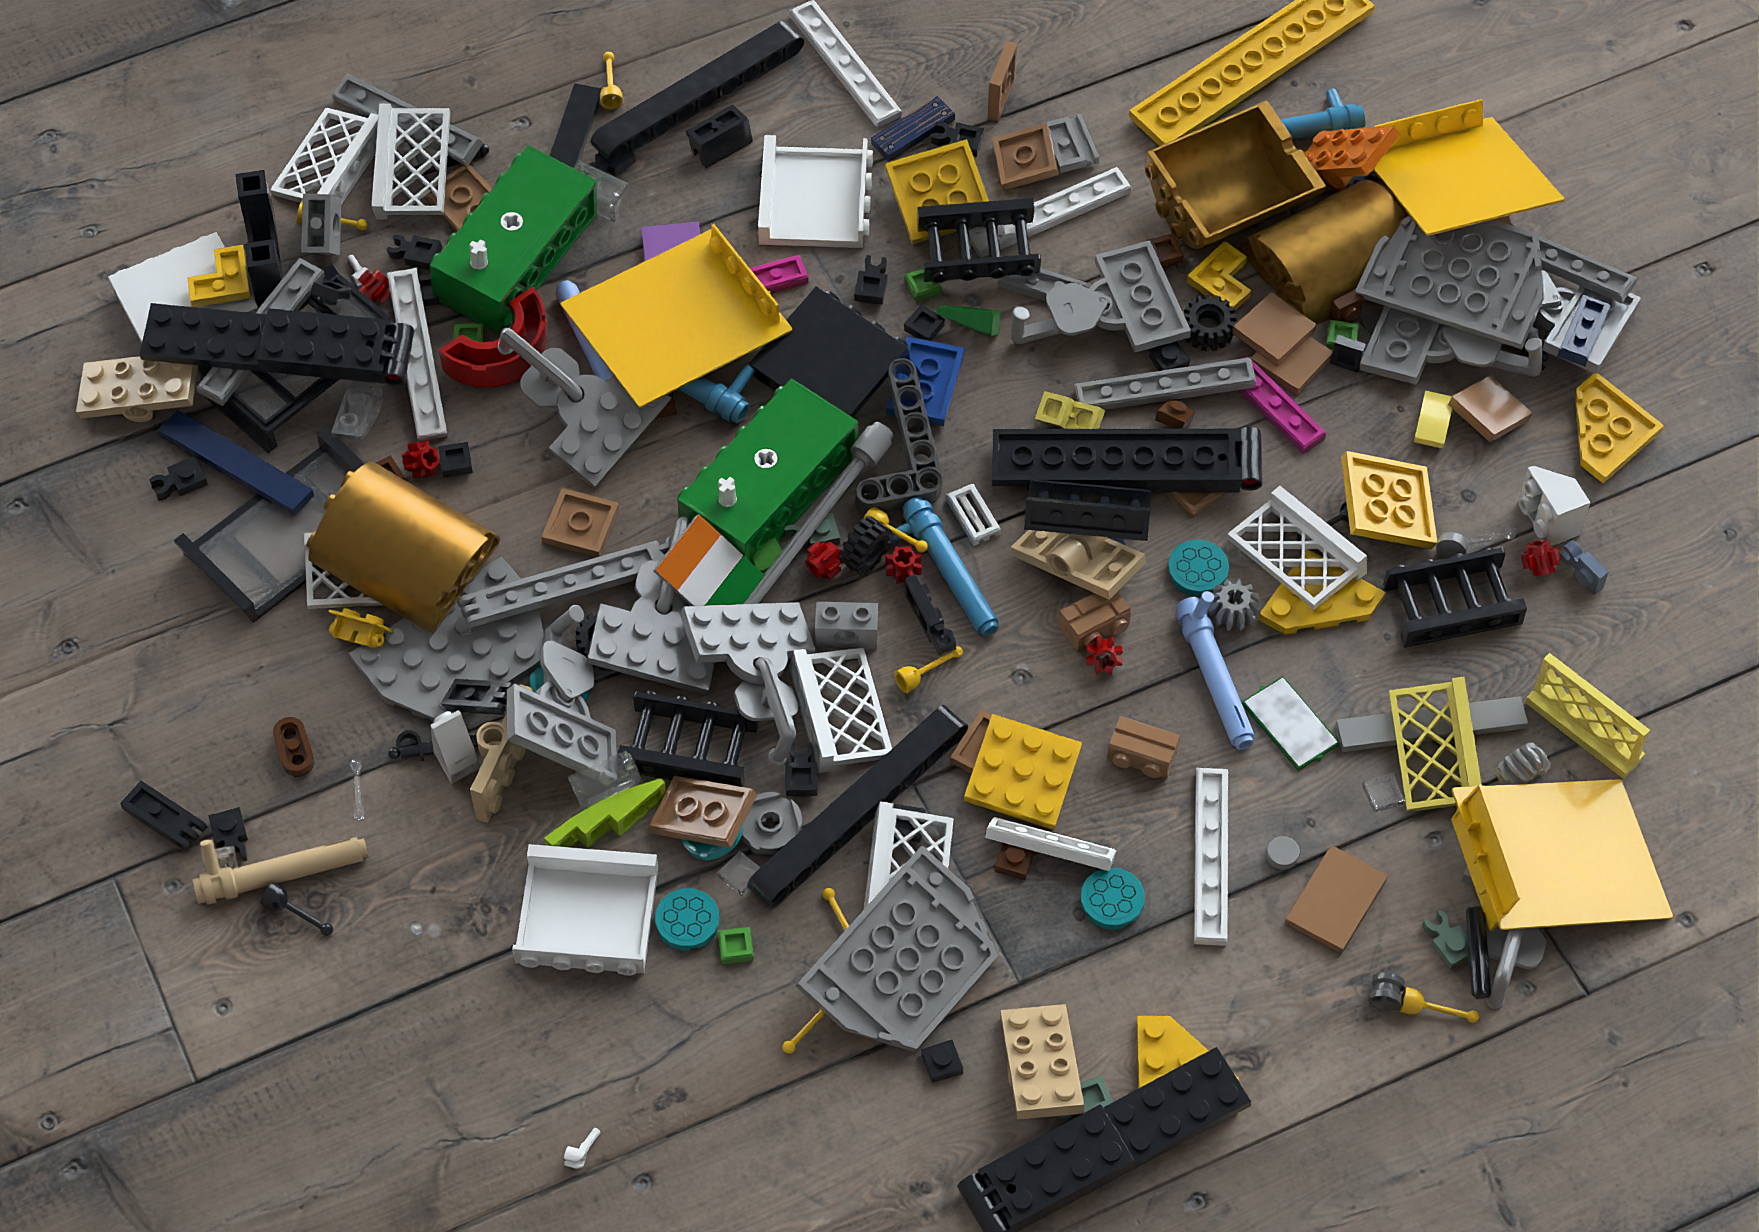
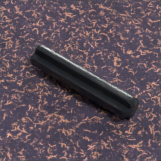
M1481 906L1468 907L1466 910L1471 994L1475 999L1489 998L1491 986L1486 918Z

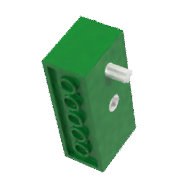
M528 145L522 153L515 155L506 173H501L498 176L495 186L489 193L486 192L482 196L476 210L473 213L467 214L458 232L450 235L441 253H436L431 259L429 268L431 269L433 295L439 297L440 303L479 324H484L486 328L500 335L501 331L504 328H508L512 323L509 302L531 287L537 291L597 216V181Z
M791 378L784 386L776 389L772 399L766 406H761L756 411L753 419L747 426H742L737 431L734 440L728 446H723L718 451L715 460L709 466H704L700 470L696 480L689 487L686 486L681 490L677 497L678 517H686L689 523H691L696 515H700L754 565L752 557L755 553L762 549L770 539L776 538L778 542L784 536V527L794 525L853 460L851 447L858 439V421Z

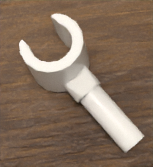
M349 255L347 259L355 270V273L351 275V280L359 288L362 284L357 279L368 269L366 267L362 268L354 255Z
M594 1128L579 1149L571 1146L567 1147L564 1154V1159L566 1160L564 1166L581 1169L584 1166L589 1148L601 1133L599 1129Z

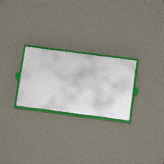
M1284 676L1266 687L1261 686L1258 692L1242 701L1244 708L1297 771L1315 760L1321 761L1323 755L1340 744Z

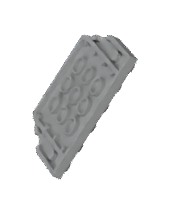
M1409 215L1400 222L1401 225L1391 240L1385 235L1378 241L1355 290L1356 294L1363 296V299L1519 349L1523 348L1544 300L1538 233L1500 221L1489 220L1426 236Z
M501 556L479 571L473 581L466 585L462 596L521 578ZM456 603L434 634L403 618L389 627L394 630V633L384 632V643L382 646L373 649L361 645L348 654L351 662L385 703L392 706L395 704L410 710L413 715L427 718L434 723V719L437 716L448 712L440 703L455 679L502 681L515 684L534 672L537 665L541 662V646L543 645L544 634L539 608L470 628L465 622L466 618L462 615V608ZM460 712L462 717H465L469 714L465 712Z
M921 846L795 987L843 1031L914 1052L998 957L993 942L987 936L986 925L983 919L979 917L973 903L974 897L970 888L924 846Z

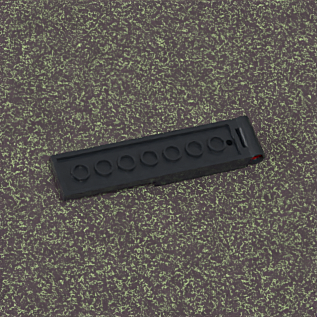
M151 303L140 357L141 360L402 386L406 381L415 330L411 325L405 323L393 324L392 320L271 308L267 309V314Z
M1255 427L1215 429H993L992 486H1030V481L1036 479L1150 490L1151 493L1240 492V488L1246 491H1254L1263 485L1261 431Z
M1215 1047L1109 1105L1102 1107L1099 1104L978 1169V1173L971 1174L960 1181L957 1188L983 1232H1018L1251 1106V1100L1218 1047Z

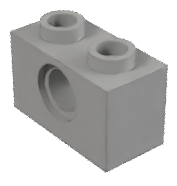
M303 194L302 253L311 255H340L342 197L332 194Z
M816 602L815 647L877 649L878 603Z

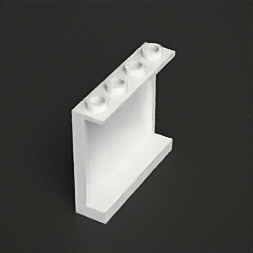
M765 135L758 220L759 245L863 248V236L869 237V219H864V214L870 213L871 196L865 195L866 190H871L872 173H867V167L872 168L873 150H868L867 138H863V149L776 147V135Z
M217 232L208 236H202L196 241L173 248L169 252L149 258L140 264L108 276L112 292L119 299L141 343L151 303L192 307L187 277L217 273L214 249L225 248ZM252 295L251 299L197 307L256 313L258 310Z
M529 844L527 852L529 865L516 945H513L512 948L515 963H520L522 966L530 968L545 965L552 966L558 970L581 968L592 973H600L605 970L617 971L619 974L627 976L636 973L644 974L658 876L657 855Z

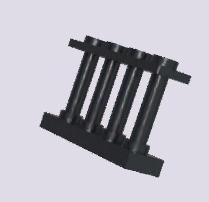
M1025 198L917 207L918 232H928L932 261L924 263V282L943 283L947 280L958 279L971 281L984 277L999 279L1009 275L1031 276L1034 273H1039L1041 254H1030L1026 225L1027 223H1033L1034 199ZM1013 224L1015 225L1019 255L1001 256L997 226ZM968 228H986L990 257L972 259ZM940 230H957L961 260L943 261Z
M1032 479L1030 481L1029 497H1027L1024 530L1148 541L1151 491Z
M1503 547L1496 549L1485 548L1470 554L1458 553L1440 560L1428 559L1419 564L1409 566L1397 565L1386 571L1383 586L1386 591L1398 588L1409 620L1404 622L1401 635L1404 648L1523 624L1527 611L1524 598L1517 600L1509 599L1498 570L1502 567L1506 555ZM1486 571L1497 604L1486 606L1479 604L1469 574ZM1457 577L1468 609L1456 612L1450 611L1439 580ZM1423 583L1428 584L1438 615L1426 618L1420 616L1410 586Z
M653 691L634 692V710L641 714L633 744L630 746H619L617 753L619 771L672 780L674 776L744 787V767L738 766L737 763L745 731L756 733L758 721L746 719L741 715L738 708L723 707L715 702H695L681 696L672 698L661 696ZM653 715L671 718L664 749L660 752L645 749ZM684 720L702 723L695 754L691 758L675 754ZM715 726L733 729L726 759L722 763L706 760Z

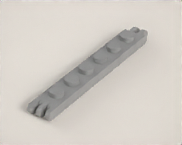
M652 541L463 595L457 599V603L462 608L461 612L463 617L466 618L467 626L470 628L634 581L637 578L640 566L649 560L660 562L669 551L671 543L659 545L658 541Z

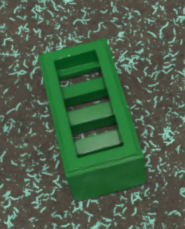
M942 305L936 309V314L986 335L994 336L999 334L1001 318L999 310Z

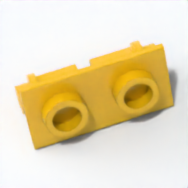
M343 608L342 612L329 609V613L336 616L335 621L329 627V632L335 639L355 642L359 645L375 649L383 645L384 632L394 633V630L384 626V620L377 616L367 614L366 618H361L360 613L347 608Z

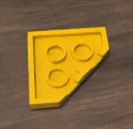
M1598 373L1592 374L1576 388L1574 397L1580 466L1604 484L1662 433L1664 425Z
M1305 549V559H1323L1318 554ZM1293 567L1287 576L1301 577V567ZM1305 567V577H1323V567ZM1327 567V577H1340L1346 572L1341 567ZM1353 578L1313 610L1281 583L1259 613L1258 620L1284 635L1297 633L1298 629L1309 627L1321 629L1339 626L1340 622L1356 620L1357 622L1369 621L1384 600L1386 592L1361 578L1359 580ZM1305 585V591L1315 597L1323 591V585Z
M1137 1016L1138 1089L1209 1050L1171 1016Z

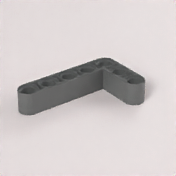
M905 358L896 359L890 364L888 388L909 471L862 480L856 489L855 505L863 514H866L872 507H877L884 512L902 509L908 500L918 496L932 503L941 494L943 477L916 368L910 360ZM898 373L906 374L908 378L905 380L897 379L895 375ZM905 400H910L914 402L915 405L912 407H906L901 402ZM911 427H917L922 432L919 434H912L908 431V429ZM923 454L929 459L927 461H918L915 459V456ZM923 482H932L936 487L926 489L921 484ZM901 487L906 493L897 495L892 492V489ZM865 493H872L877 498L874 500H866L862 497V495Z

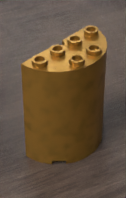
M1267 100L1147 151V164L1144 165L1145 175L1150 180L1157 201L1155 208L1159 217L1166 219L1170 226V232L1174 233L1177 240L1180 239L1192 249L1202 248L1318 197L1326 188L1325 183L1302 150H1297L1294 147L1292 136Z
M1362 180L1245 238L1241 242L1239 251L1247 256V261L1262 280L1274 287L1278 297L1318 325L1330 319L1332 302L1357 288L1378 241L1385 235L1391 240L1401 225L1400 222L1409 214L1403 206L1398 205L1391 191L1386 186L1382 187L1371 180Z
M368 462L355 471V473L349 471L341 483L342 488L337 495L331 494L325 502L324 510L326 512L317 530L311 534L306 544V547L310 548L308 561L431 634H434L457 603V599L462 596L466 585L473 581L499 546L500 537L380 465Z

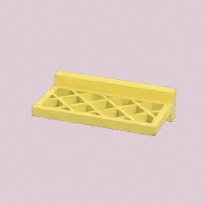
M1549 653L1543 659L1534 690L1526 697L1525 704L1618 776L1625 779L1643 760L1645 753L1642 750L1650 729ZM1563 687H1566V689L1568 690L1569 694H1567V693L1565 692V690H1564ZM1588 706H1591L1594 713L1590 711ZM1613 725H1616V727H1617V729H1618V731H1619L1620 733H1618V732L1615 730V728L1613 727ZM1629 729H1631L1637 735H1632Z
M1465 677L1452 678V682L1389 690L1407 812L1456 806L1454 797H1448L1441 792V789L1450 778L1461 785V787H1475L1481 784ZM1447 692L1448 702L1441 711L1427 702L1433 693ZM1411 697L1418 702V705L1410 715H1407L1398 708L1397 698ZM1423 706L1436 715L1427 728L1413 719ZM1448 710L1450 711L1451 718L1445 715ZM1399 716L1405 719L1402 725L1400 724ZM1441 719L1451 725L1453 730L1445 741L1432 732ZM1409 723L1423 732L1414 745L1402 737V732ZM1427 736L1441 745L1432 758L1418 749ZM1453 739L1455 743V748L1452 745H1450V742ZM1404 746L1410 749L1406 755L1404 751ZM1445 749L1457 756V762L1450 771L1436 761ZM1413 753L1428 762L1418 775L1407 768L1406 764ZM1431 766H1434L1446 775L1437 787L1423 779V776ZM1458 768L1460 778L1454 774ZM1408 775L1414 779L1411 784H1409ZM1418 783L1432 792L1426 801L1412 802L1411 791Z

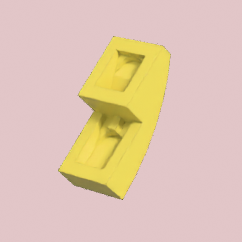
M1044 391L1035 420L1061 429H1099L1105 410L1097 406L1074 401L1070 397Z
M1425 391L1414 438L1415 443L1443 449L1452 407L1448 403L1452 396Z

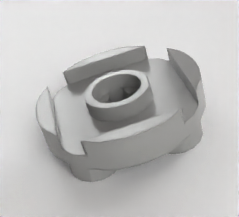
M776 792L758 794L743 824V834L741 836L743 842L750 847L754 854H776L802 830V814L798 805L790 799L789 801ZM767 818H772L773 822L779 821V824L773 829L763 826L766 824Z

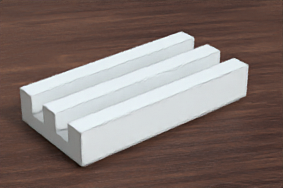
M974 484L946 494L947 503L973 546L978 545L982 539L984 542L989 540L991 535L995 537L1001 535V528ZM969 493L989 528L985 529L976 511L965 496ZM956 498L960 500L961 504L963 505L964 509L966 510L967 514L969 515L970 519L972 520L973 524L978 530L977 533L974 530L973 526L971 525L970 521L968 520L967 516L965 515Z

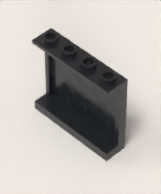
M815 286L786 320L793 328L792 332L764 345L749 362V365L755 370L753 377L774 391L778 387L784 386L792 378L846 414L854 417L888 378L890 364L899 358H905L910 361L911 358L909 346L899 336L892 337L886 333L883 326L874 320L868 321L857 308L852 305L847 307L841 303L839 298L830 290L823 291Z

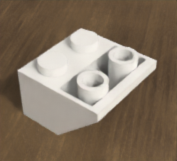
M1536 466L1528 468L1518 503L1523 514L1528 515L1532 521L1536 535L1543 540H1549L1552 546L1579 536L1590 501L1576 479Z

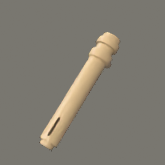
M357 837L234 869L231 867L220 869L213 841L205 840L200 843L207 872L199 874L200 878L192 879L198 904L206 902L209 905L217 903L216 899L226 897V900L236 898L239 893L270 886L274 882L277 884L362 862L363 858L369 855L364 838L358 840Z

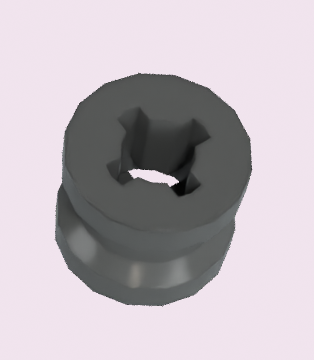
M1388 972L1374 974L1372 978L1374 991L1369 996L1370 1005L1386 1011H1394L1401 1008L1402 998L1400 992L1404 990V979L1399 975Z

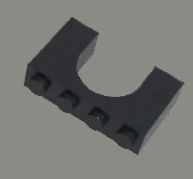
M265 170L235 174L238 199L248 243L244 244L247 268L258 309L283 279L275 213Z

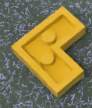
M1224 241L1187 275V283L1205 296L1206 294H1211V299L1215 300L1216 295L1221 297V303L1226 299L1230 302L1229 307L1233 306L1236 311L1251 295L1249 288L1232 277L1246 264L1247 256Z
M243 245L214 249L217 273L187 277L192 307L251 299Z

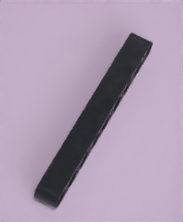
M785 21L777 22L601 126L593 133L590 141L591 145L610 163H616L631 152H635L791 59L802 50L805 41Z
M942 705L938 707L763 864L747 883L748 889L768 907H777L875 818V812L880 801L892 803L954 747L967 732L968 724L947 706Z

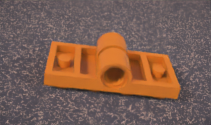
M1394 126L1321 131L1313 138L1312 145L1304 152V155L1320 178H1323L1331 187L1337 190H1344L1354 176L1369 175L1399 137L1400 133Z

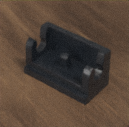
M734 105L686 130L691 151L694 156L700 155L701 163L705 168L710 167L753 142L748 118Z

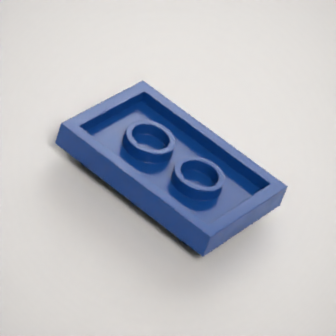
M907 336L906 343L909 346L911 362L916 368L928 421L930 424L944 426L963 362L965 348ZM898 373L895 376L897 379L905 380L908 378V376L903 373ZM889 397L886 415L895 416L891 397ZM905 400L901 402L906 407H912L915 405V403L910 400Z

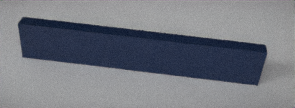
M179 410L158 429L159 435L294 516L314 497L313 489Z

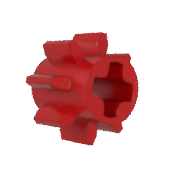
M378 269L372 274L366 270L357 279L362 284L358 290L373 303L377 300L384 303L391 296V292L388 290L390 287L388 278Z
M429 441L408 443L409 450L402 454L404 470L412 472L413 478L433 476V469L440 465L438 450L429 447Z
M1537 540L1526 545L1527 550L1521 555L1523 569L1530 568L1533 576L1548 575L1555 571L1554 566L1558 565V562L1561 561L1558 546L1552 547L1549 540Z
M817 541L807 549L809 555L807 556L808 559L805 560V564L816 578H821L822 576L826 578L828 576L832 579L842 571L839 567L842 564L839 560L841 556L839 554L840 550L832 542L820 544Z
M895 546L893 555L885 556V564L887 565L886 576L893 575L896 584H899L900 582L905 583V579L909 576L921 575V553L915 554L911 550V546L900 548Z
M1098 635L1097 642L1094 645L1087 644V652L1091 655L1086 657V664H1094L1097 675L1101 671H1108L1112 675V669L1116 665H1123L1122 659L1118 656L1123 653V646L1118 645L1115 647L1113 636L1109 639H1101Z

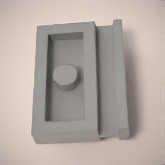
M1081 113L1077 114L1075 118L1069 119L1068 116L1047 122L1059 173L1083 168L1093 162L1094 164H1099V155Z

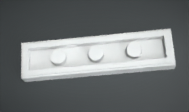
M996 817L991 820L985 838L1107 871L1110 870L1116 854V850Z

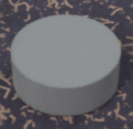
M1456 532L1442 533L1436 544L1438 554L1444 558H1449L1458 553L1466 554L1468 548L1467 539Z
M1286 836L1276 837L1268 845L1267 860L1277 869H1290L1298 861L1299 846L1292 838Z

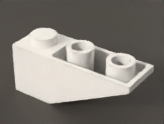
M458 710L452 714L448 711L437 716L434 719V723L430 725L433 752L452 784L479 770V760L460 711Z

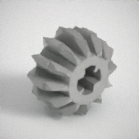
M1240 578L1236 584H1232L1228 579L1224 581L1223 586L1216 584L1212 593L1214 600L1208 611L1209 616L1215 618L1216 626L1226 624L1227 631L1232 626H1236L1240 631L1244 629L1245 624L1252 626L1255 617L1260 612V597L1258 593L1252 592V584L1242 586Z
M1531 742L1521 745L1499 763L1495 774L1501 785L1535 784L1541 780L1542 776L1547 774L1551 763L1545 752Z

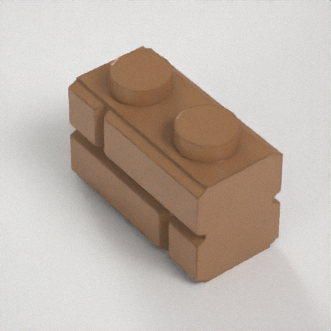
M1119 592L1110 600L1092 593L1061 609L1058 616V625L1065 636L1068 637L1075 650L1078 651L1086 647L1087 644L1094 645L1097 642L1098 635L1103 639V637L1111 633L1118 635L1125 631L1130 624L1131 609L1123 597L1121 598Z
M1120 716L1108 746L1107 759L1112 760V763L1120 768H1129L1130 766L1142 770L1143 774L1151 778H1158L1159 776L1168 778L1179 748L1180 735Z

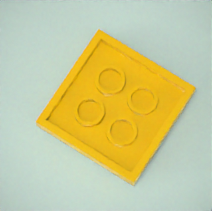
M967 139L885 163V170L912 245L929 240L928 232H918L917 207L989 201ZM940 230V236L957 232V230Z
M1346 451L1341 457L1350 534L1432 549L1437 544L1427 467Z
M992 714L963 801L1054 830L1082 742Z

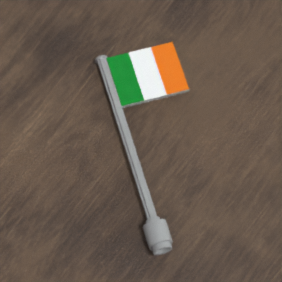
M874 422L872 426H867L851 447L853 460L765 574L700 515L695 516L654 568L653 572L691 606L758 604L862 468L867 466L875 467L892 445L893 433L879 422Z

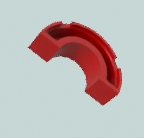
M531 287L509 302L513 323L512 330L542 354L546 350L548 343L545 308L540 295ZM462 334L439 349L442 371L458 382L475 387H497L510 384L522 378L531 365L515 351L508 355L501 354L497 348L499 339L491 342H478L470 340Z

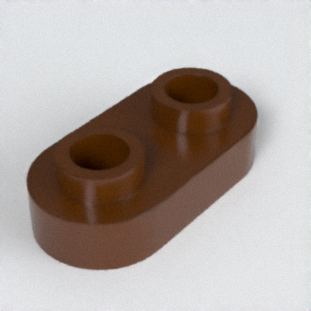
M285 717L279 720L273 728V735L283 768L291 776H304L314 766V757L305 727L295 717ZM290 734L295 735L294 738L286 739V737ZM298 760L304 761L300 765H294V763Z

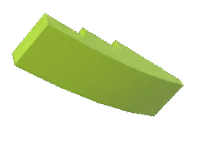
M660 778L628 788L597 802L573 816L544 838L545 846L571 848L580 841L588 849L610 829L620 837L661 802L666 793L665 782Z

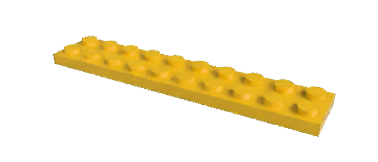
M1294 0L1130 109L1129 118L1159 146L1199 130L1373 14L1375 5L1369 0Z

